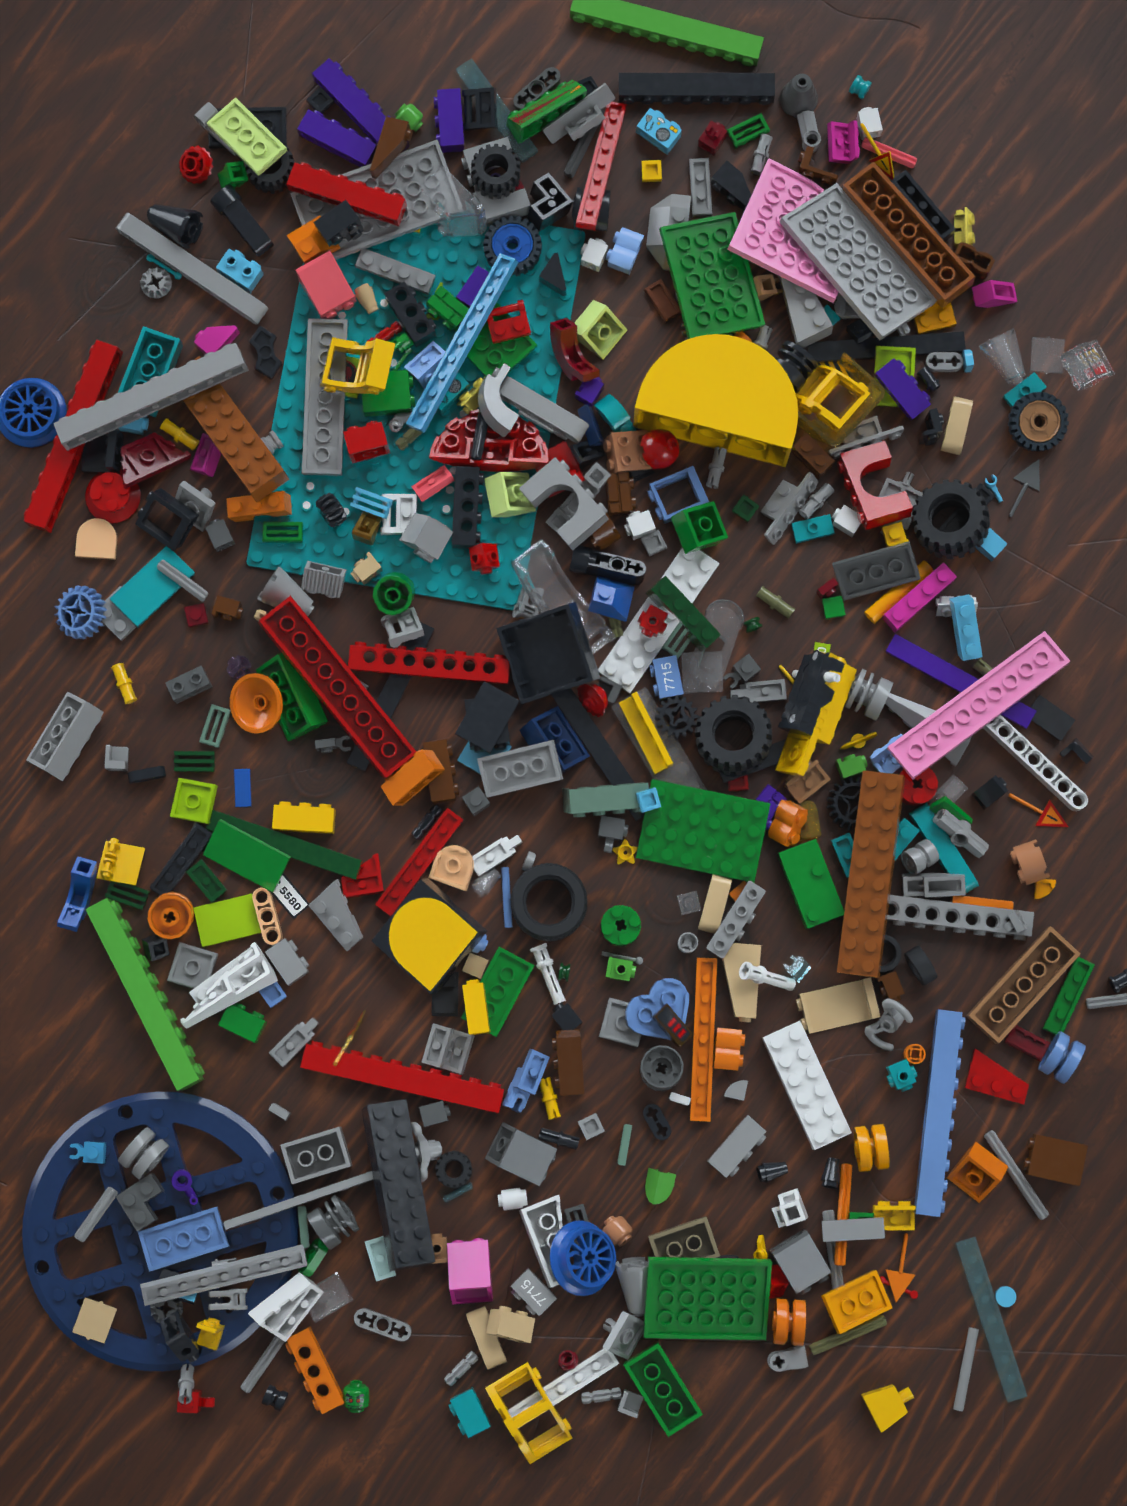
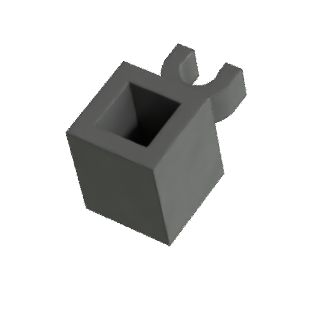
M748 654L733 665L732 670L734 673L726 674L723 679L724 681L728 678L734 679V683L730 685V689L733 690L739 681L745 684L758 675L761 668Z
M601 816L598 837L606 838L604 852L612 853L614 840L622 841V837H627L629 825H625V819Z

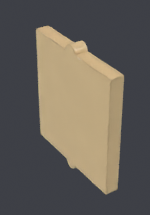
M85 1297L72 1332L86 1337L87 1340L93 1339L105 1343L117 1308L103 1304V1301L97 1302Z

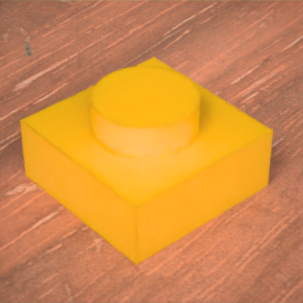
M661 160L641 162L642 182L662 181Z

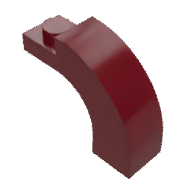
M568 318L551 322L550 337L557 362L565 375L571 381L579 379L582 382H589L600 377V370L588 362L580 351L577 339V325Z

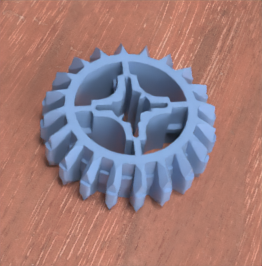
M78 585L75 586V589L68 588V593H62L64 598L58 599L60 605L55 606L58 609V613L54 615L59 618L56 623L61 625L59 629L65 632L66 636L74 639L93 637V632H99L98 626H104L101 621L106 619L103 612L107 611V609L102 606L106 602L101 599V594L88 586ZM76 611H79V612L83 611V612H85V614H83V613L79 614V613H76Z

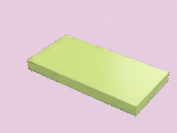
M236 97L207 122L208 127L258 176L288 151Z

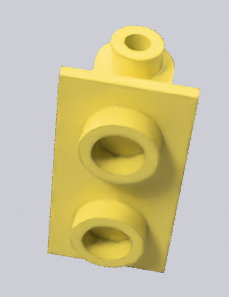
M965 207V212L963 210H956V214H954L955 229H961V231L954 232V246H956V249L961 242L970 245L975 243V234L972 232L975 217L967 207Z
M485 377L478 378L473 383L474 387L459 397L460 401L456 405L464 406L462 410L467 415L470 411L476 410L479 407L478 391Z

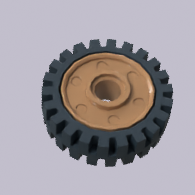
M1033 392L1021 397L1011 407V412L1008 415L1009 422H1007L1010 429L1009 433L1020 447L1031 451H1044L1056 446L1064 438V434L1068 430L1066 428L1069 425V421H1067L1068 413L1065 411V406L1061 404L1062 402L1055 398L1056 396L1045 392ZM1036 416L1042 419L1040 427L1034 424Z

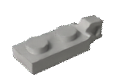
M785 679L742 684L740 689L730 690V698L732 699V695H738V699H743L745 696L750 699L751 703L753 701L758 703L786 700Z
M312 1017L306 1024L303 1021L297 1024L269 1054L284 1067L315 1035L312 1030L319 1022Z

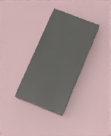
M910 541L832 563L844 601L921 579Z

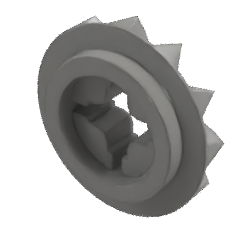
M158 267L149 268L148 271L142 274L140 285L142 291L148 297L161 298L170 291L172 280L165 269ZM153 276L157 280H161L158 282L160 289H158L155 285H151V283H153Z

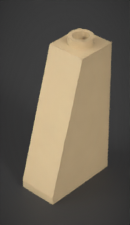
M733 943L722 959L734 1017L739 1018V1022H751V1019H756L758 984L750 979H741L739 970L744 962H750L756 967L760 966L761 945Z

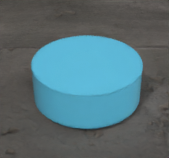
M1001 1286L995 1292V1300L1000 1306L1010 1307L1016 1301V1293L1011 1287Z

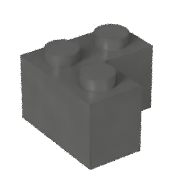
M152 1173L115 1197L138 1232L158 1220L148 1201L165 1190L156 1175Z

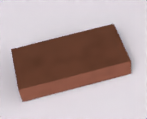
M662 279L644 289L665 323L681 314L680 307Z

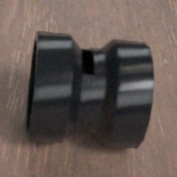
M270 1384L261 1404L271 1405L280 1412L289 1393L284 1390L279 1391Z

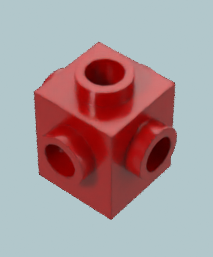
M480 543L469 547L472 571L489 574L492 573L493 569L500 567L497 544Z
M650 604L647 612L642 611L637 621L640 623L639 629L642 630L641 633L649 638L652 636L657 638L659 633L663 634L668 625L665 623L668 613Z

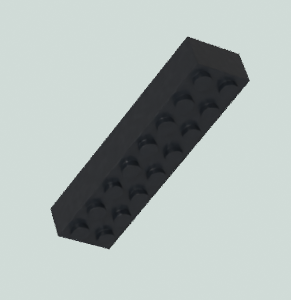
M407 1100L366 1105L361 1111L389 1270L391 1272L430 1265L436 1261Z

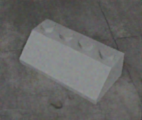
M67 692L26 760L63 781L69 774L74 761L79 757L83 746L90 739L92 731L100 722L104 712L87 701Z

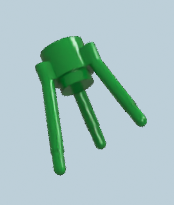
M402 333L390 341L396 343L394 351L404 352L393 371H398L407 356L412 352L411 347L414 345V342L406 333Z

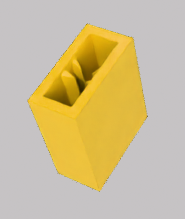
M478 979L466 981L467 985H462L469 1035L491 1033L484 983H479Z

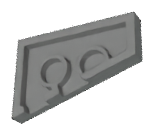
M337 879L308 906L344 949L349 951L363 938V935L354 915L351 914L348 908L347 898L343 896L339 887L341 886L340 882Z

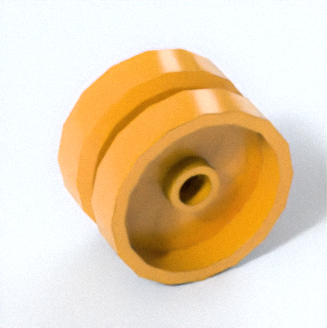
M884 1124L872 1125L870 1137L865 1126L854 1127V1152L860 1172L871 1171L873 1165L872 1157L878 1170L889 1168V1150Z

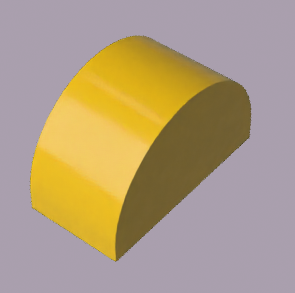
M722 334L703 335L675 345L660 356L652 365L639 390L634 409L633 425L635 428L647 431L657 429L668 430L674 434L676 439L714 449L719 447V450L724 448L729 453L786 467L797 429L798 405L792 382L781 364L766 350L755 343L736 336Z

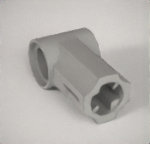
M803 111L797 114L802 137V148L805 151L807 146L814 147V152H816L820 145L821 136L818 133L814 111ZM807 139H814L816 143L809 144Z

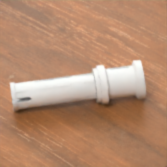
M547 943L531 948L530 951L535 956L537 961L536 967L541 969L553 1004L556 1005L566 1001L553 970L552 964L554 961L550 959L546 949Z
M744 962L739 970L741 979H750L756 984L767 983L788 991H792L796 985L794 978L769 972L765 967H756L750 962Z

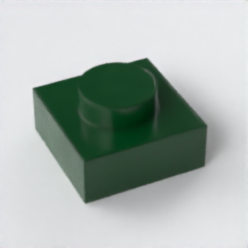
M743 494L732 512L748 523L760 506Z

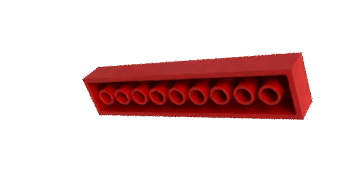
M291 595L258 621V624L383 779L387 778L413 757L416 750Z

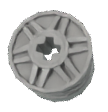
M862 669L851 685L845 707L850 709L853 701H855L857 704L854 711L857 712L864 705L866 706L864 716L876 721L894 682L881 677L877 684L872 683L874 673H871L868 680H865L864 677L867 670Z

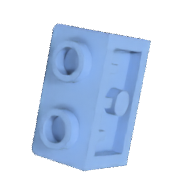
M432 341L405 366V369L425 389L446 351Z

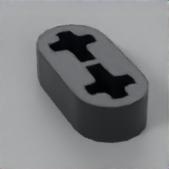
M157 766L131 771L127 775L129 783L133 784L166 777L165 766Z
M647 1105L643 1110V1116L657 1139L666 1140L671 1135L669 1123L657 1105ZM650 1107L658 1111L656 1113L658 1121L656 1122L652 1117H647L646 1115ZM659 1122L662 1127H667L668 1129L664 1137L656 1133L659 1130L656 1124Z

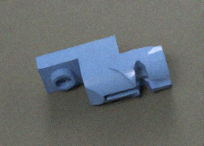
M529 1049L523 1067H518L502 1106L512 1108L511 1110L515 1112H522L530 1094H536L550 1058L549 1056Z

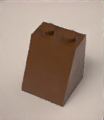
M1033 1134L1032 1138L1029 1137L1027 1149L1030 1150L1029 1156L1025 1158L1023 1163V1170H1026V1175L1080 1186L1088 1145Z

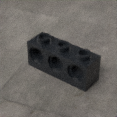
M404 281L384 293L386 301L408 336L414 342L415 347L436 336L435 329L437 327L432 318L428 319L424 314L427 311L422 302L418 303L415 296L417 295L411 285L407 286ZM400 294H405L407 296V298L403 301H399L396 299L397 296ZM410 310L417 312L414 317L407 316V313ZM421 326L427 328V331L423 334L417 332V329Z

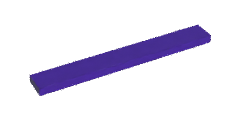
M897 634L894 635L886 649V653L959 693L979 680ZM1018 701L1003 712L1001 716L1027 729L1036 710Z

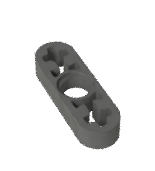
M554 67L547 68L519 91L513 100L515 109L519 111L525 106L523 104L519 105V99H526V104L532 101L531 98L535 102L545 92L553 90L560 83V72ZM555 74V80L550 79L547 82L548 87H546L544 83L548 80V75L553 76ZM539 85L543 90L540 94H534L531 91L532 87Z

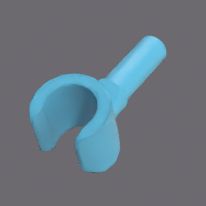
M992 474L991 477L994 483H989L987 478H985V486L994 492L1000 503L1003 499L996 486L997 477Z

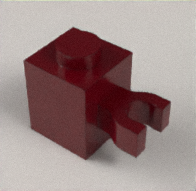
M710 121L698 139V147L715 156L727 137L725 126L719 122Z

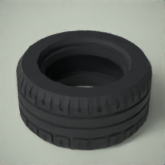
M545 863L531 867L519 877L511 893V910L516 923L526 934L538 940L557 941L570 936L582 924L587 912V893L581 879L573 871L562 865ZM547 880L557 881L564 885L572 898L571 910L566 918L559 923L550 925L539 923L533 919L526 905L527 896L532 887L539 882Z

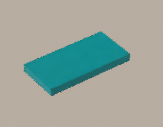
M167 546L110 598V601L137 628L181 588L180 585L157 569V565L161 560H165L190 579L195 575V572Z

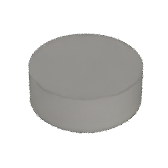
M530 851L527 853L521 870L527 871L533 866L536 858L535 853Z

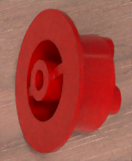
M120 470V474L104 472L98 473L91 479L86 489L85 499L87 507L94 517L104 519L109 523H120L129 519L138 509L141 491L138 483L126 489L124 488L122 470Z

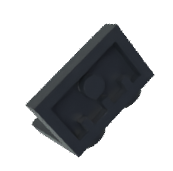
M118 429L109 432V434H104L86 442L83 448L81 471L120 474V448L123 447L124 435Z

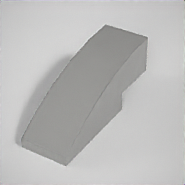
M901 874L902 894L904 897L966 895L964 874Z

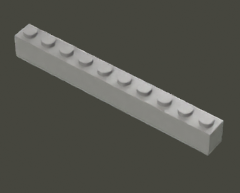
M236 343L227 344L216 352H209L198 360H191L186 365L173 368L164 375L155 376L146 383L134 385L128 391L116 393L112 398L98 401L94 406L80 409L76 414L62 417L53 424L61 444L68 451L249 370Z

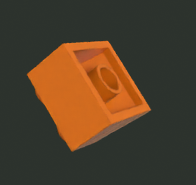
M975 1142L955 1165L947 1179L980 1203L1002 1180L1008 1166L979 1143Z

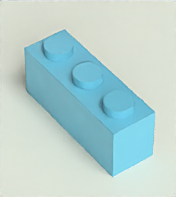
M969 594L949 598L958 656L963 661L983 657L974 599Z

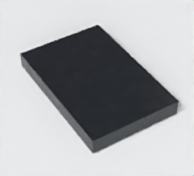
M484 682L455 735L491 753L515 711L519 700Z

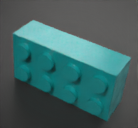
M143 326L118 393L128 391L134 385L146 383L151 378L164 375L169 370L175 368L183 348L181 340ZM156 411V412H154V413H152V414H149V415H150V416H153V417H156L157 414H158V411Z

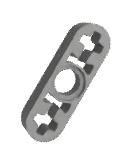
M367 1308L359 1309L354 1315L356 1325L398 1341H406L411 1336L412 1329L410 1325L401 1320ZM366 1312V1317L373 1319V1315H376L377 1318L374 1320L373 1327H370L371 1322L365 1321L361 1323L358 1315ZM386 1319L389 1323L388 1329L384 1331L379 1330L377 1327L378 1320ZM392 1322H395L396 1325L394 1327L400 1329L402 1326H405V1331L408 1334L399 1337V1332L393 1330V1335L388 1332L392 1328Z

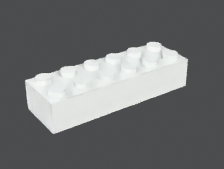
M801 1021L763 1037L764 1045L812 1149L816 1150L851 1134L852 1132Z

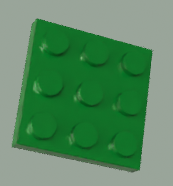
M498 303L494 306V308L501 307ZM508 313L494 316L493 321L508 319L511 316ZM486 321L467 358L485 377L488 374L491 375L496 367L500 369L504 363L511 367L508 371L509 373L537 348V344L530 336L493 344L488 322Z

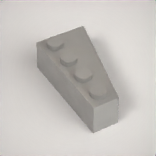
M778 276L795 344L805 348L831 335L833 325L816 294Z

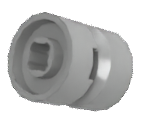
M924 839L913 848L902 852L901 861L910 874L917 875L926 867L939 861V853L931 841Z

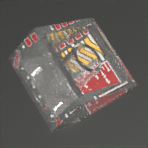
M1097 340L1078 344L1060 356L1063 367L1068 371L1072 378V383L1078 391L1087 389L1115 374Z

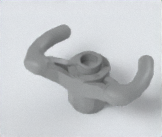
M887 998L882 1002L883 1015L879 1021L866 1026L865 1035L876 1046L892 1051L894 1049L893 1044L879 1039L875 1034L882 1031L894 1033L904 1020L911 1023L913 1017L903 1005Z
M411 1122V1128L417 1140L414 1145L417 1161L420 1162L419 1172L422 1183L428 1178L427 1168L429 1162L437 1160L438 1157L442 1156V1146L439 1141L427 1140L422 1134L421 1126L417 1122Z

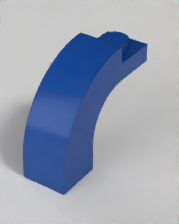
M77 857L71 870V884L68 897L58 919L57 927L77 932L81 921L86 916L87 912L85 909L89 907L97 874L96 861Z

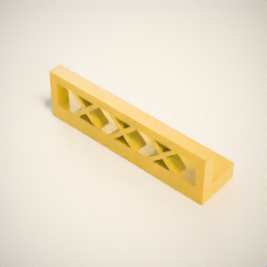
M635 692L631 694V697L619 702V706L654 775L673 766V761L638 693Z

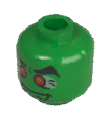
M360 1380L350 1381V1384L343 1388V1400L345 1402L343 1406L352 1413L363 1412L370 1403L369 1387L362 1384Z

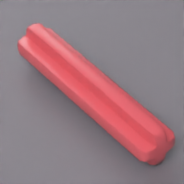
M865 137L861 147L876 153L868 138ZM874 140L881 154L890 151L892 161L909 168L915 167L916 157Z

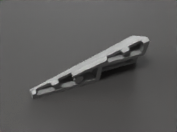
M889 693L885 702L889 710L900 716L903 722L911 729L936 711ZM971 737L945 755L951 761V765L956 766Z

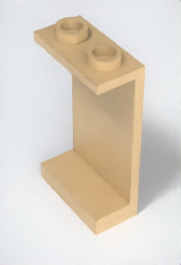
M871 977L798 994L799 999H796L798 1011L802 1010L804 1017L801 1019V1024L808 1034L880 1017Z

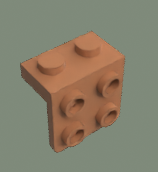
M647 430L615 432L604 439L603 448L607 453L608 459L606 466L610 473L652 469L642 456V453H644L643 446L640 447L641 439L648 432Z

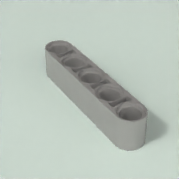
M506 376L500 386V397L502 400L575 443L580 442L589 427L584 420L511 377Z

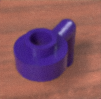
M184 1169L175 1171L171 1177L173 1187L178 1191H184L189 1198L190 1204H197V1195L191 1187V1174ZM184 1176L186 1179L183 1183L178 1182V1177Z

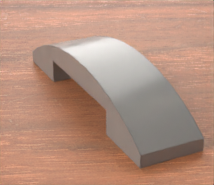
M596 462L585 474V481H583L581 486L584 490L588 488L596 497L611 477V474ZM572 492L546 521L556 532L577 512L579 505L578 496Z

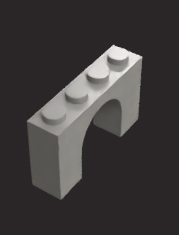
M508 137L463 150L464 158H461L464 170L468 169L470 175H467V180L470 187L473 186L471 162L474 160L475 153L479 154V149H486V145L489 144L491 147L494 144H498L499 147L505 145L507 150H509L511 145ZM491 166L488 169H486L485 172L488 173L489 171L500 166ZM525 188L513 193L511 192L507 197L501 195V199H497V196L489 199V195L484 197L481 195V191L477 192L475 190L472 193L475 204L479 203L481 208L478 210L481 222L485 221L487 227L493 226L496 220L500 221L502 217L509 218V216L517 218V216H526L531 206Z
M555 457L519 489L535 508L551 494L560 490H568L578 496L579 505L577 512L557 530V533L565 543L574 550L609 520L606 515L608 510L601 502L597 504L593 500L595 498L594 494L588 488L586 490L582 488L581 484L583 482L576 474L572 476L568 472L570 470L569 466L563 460L559 462Z

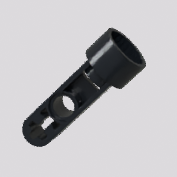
M228 185L218 191L211 198L210 203L221 216L225 215L255 255L260 257L273 247L274 244L241 203L242 198L232 185Z
M579 545L573 551L569 571L583 575L601 576L630 585H640L644 580L646 566L639 560Z

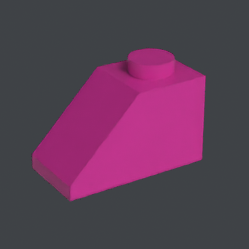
M989 280L972 287L973 300L976 307L990 308L1018 302L1014 283Z
M235 325L207 327L204 331L198 332L195 336L194 344L204 354L216 352L225 345L231 344L240 332Z

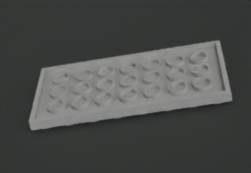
M438 140L400 153L377 179L371 176V164L342 174L350 181H362L368 187H380L386 193L401 194L406 200L407 207L400 226L356 213L364 229L362 235L356 240H350L349 242L343 237V240L339 243L340 249L332 253V255L337 260L362 249H367L464 213ZM296 192L290 193L302 226L319 215L322 217L336 207L335 205Z
M838 183L780 219L781 225L879 340H882L936 303L937 299Z

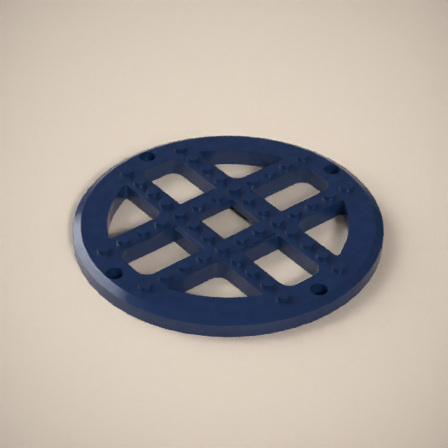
M180 1092L139 1093L122 1097L91 1111L62 1134L48 1151L34 1176L26 1199L22 1229L23 1253L32 1287L42 1307L58 1328L78 1346L109 1363L143 1371L181 1370V1367L185 1364L189 1368V1364L197 1366L216 1359L249 1338L260 1325L248 1313L288 1282L293 1270L256 1278L245 1295L246 1305H248L247 1310H233L231 1313L228 1312V1309L208 1310L209 1304H215V1302L226 1303L224 1297L208 1296V1291H222V1288L200 1292L199 1295L206 1320L209 1317L218 1319L220 1324L225 1325L218 1349L213 1350L201 1346L200 1356L194 1362H190L188 1359L180 1361L167 1345L161 1323H157L151 1316L150 1305H144L140 1284L159 1279L163 1269L179 1273L191 1268L193 1271L212 1267L211 1262L215 1261L220 1255L264 1241L267 1243L265 1253L298 1246V1206L264 1217L258 1222L226 1231L228 1247L149 1272L138 1232L115 1197L93 1230L111 1225L122 1264L76 1279L67 1278L63 1273L59 1260L58 1244L66 1238L73 1237L92 1210L89 1209L56 1219L63 1190L75 1168L83 1160V1156L79 1159L69 1158L70 1155L78 1153L77 1148L70 1147L71 1144L79 1143L84 1147V1142L86 1141L106 1142L105 1163L97 1164L105 1190L107 1187H112L120 1194L128 1189V1184L123 1167L118 1162L120 1156L116 1146V1137L120 1132L140 1125L150 1127L156 1134L155 1141L163 1139L170 1147L161 1159L166 1181L162 1182L161 1185L165 1191L148 1201L153 1211L174 1205L177 1219L203 1211L199 1197L245 1182H253L258 1186L264 1208L296 1197L289 1174L280 1156L264 1135L243 1116L222 1104L197 1095ZM126 1106L131 1107L133 1110L130 1118H125L122 1115V1110ZM175 1123L194 1127L213 1135L242 1158L240 1163L198 1176L191 1175V1187L198 1199L195 1205L190 1204L186 1193L176 1190L171 1182V1177L175 1171L179 1169L187 1170L175 1130ZM180 1176L178 1177V1182L183 1183L186 1178ZM276 1188L284 1190V1197L278 1200L273 1196ZM42 1261H46L49 1265V1270L46 1273H42L39 1270L38 1266ZM120 1286L131 1287L135 1293L147 1339L121 1332L113 1327H110L105 1343L93 1339L87 1340L86 1337L73 1333V1328L82 1307L79 1300ZM200 1331L193 1333L196 1338V1341L198 1340Z

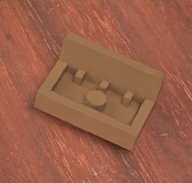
M810 760L805 775H790L785 779L787 783L784 787L800 805L831 779L821 768L818 760L814 762Z

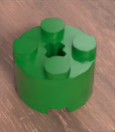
M398 572L385 574L380 578L373 590V599L378 606L377 608L388 615H396L407 610L415 596L413 581L403 573ZM395 590L398 595L392 597V592L390 591Z
M617 905L608 909L601 921V932L604 939L611 945L618 947L633 943L641 930V920L637 912L625 905ZM624 921L626 929L618 931L616 922Z

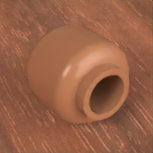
M611 1216L604 1221L605 1226L602 1231L610 1237L614 1246L622 1247L632 1239L633 1229L623 1216L616 1218Z

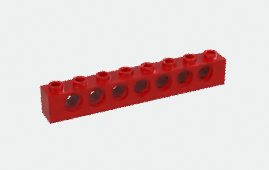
M355 642V645H350L348 662L350 670L508 685L510 663L505 655H494V658H489L484 653H474V656H467L466 652L454 651V654H446L447 650L435 649L434 652H426L427 648L415 647L413 651L406 650V646H398L394 649L386 648V644H375L374 647H370L365 642ZM367 652L375 654V660L371 663L364 660V655ZM393 654L395 656L394 663L386 664L384 662L385 655ZM406 656H413L415 658L414 665L406 666L404 658ZM428 657L435 660V665L432 668H426L423 664L424 660ZM445 660H453L455 667L452 670L445 669L443 666ZM467 661L475 664V669L471 672H467L463 668L464 663ZM486 663H492L495 671L488 674L483 670V666Z

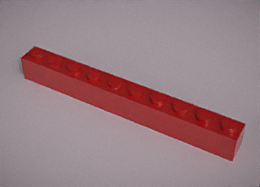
M96 340L95 344L91 346L89 359L82 368L80 381L75 385V394L68 403L66 416L69 417L76 414L78 410L87 409L94 406L98 401L105 399L123 354L117 346ZM58 435L55 436L52 451L46 457L44 471L39 475L38 486L32 492V501L29 508L24 512L23 521L26 524L51 533L82 457L85 443L67 451L61 444Z
M312 1041L311 1045L306 1044L300 1068L500 1113L505 1089H501L502 1084L490 1082L488 1086L481 1084L482 1080L470 1077L469 1081L462 1080V1075L450 1073L449 1076L441 1075V1070L430 1068V1072L423 1071L420 1065L410 1064V1067L402 1066V1061L391 1059L390 1063L382 1061L383 1057L371 1054L370 1058L362 1057L363 1052L351 1050L349 1054L343 1052L341 1047L331 1045V1049L323 1048L324 1043Z

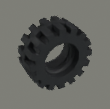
M459 1151L444 1153L438 1159L435 1168L438 1180L450 1188L463 1186L469 1181L472 1174L471 1161L465 1154ZM450 1161H458L462 1165V1174L457 1178H451L445 1172V1167Z

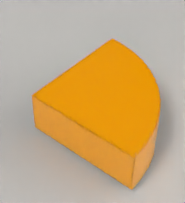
M1043 879L1035 882L1034 899H1040L1050 894L1055 887L1056 880Z

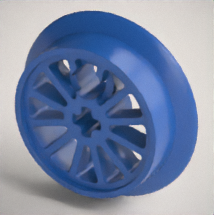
M25 378L14 382L4 390L0 396V431L9 441L18 446L33 448L51 442L58 435L53 423L66 416L67 407L63 395L53 384L39 378ZM23 391H26V400L20 394ZM18 395L22 403L14 401L13 398ZM44 396V403L36 404L37 397ZM11 403L19 407L8 409ZM28 408L33 410L32 414L27 412ZM52 411L51 417H47L40 412ZM10 413H19L8 420ZM39 417L48 421L43 427L37 420ZM21 419L17 428H14L12 424ZM27 420L28 432H22L21 430ZM35 421L39 430L32 432V422Z
M573 1221L563 1226L557 1232L550 1249V1265L556 1281L564 1290L576 1296L592 1295L599 1291L612 1276L616 1266L615 1247L610 1237L599 1227L587 1221ZM570 1257L574 1258L573 1265L570 1262Z

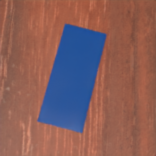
M234 769L235 807L251 806L250 769Z

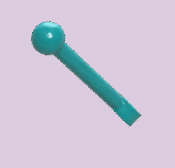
M147 255L146 259L149 262H154L155 264L159 265L160 267L174 275L175 279L180 280L182 278V274L180 272L173 271L163 263L156 260L153 255Z

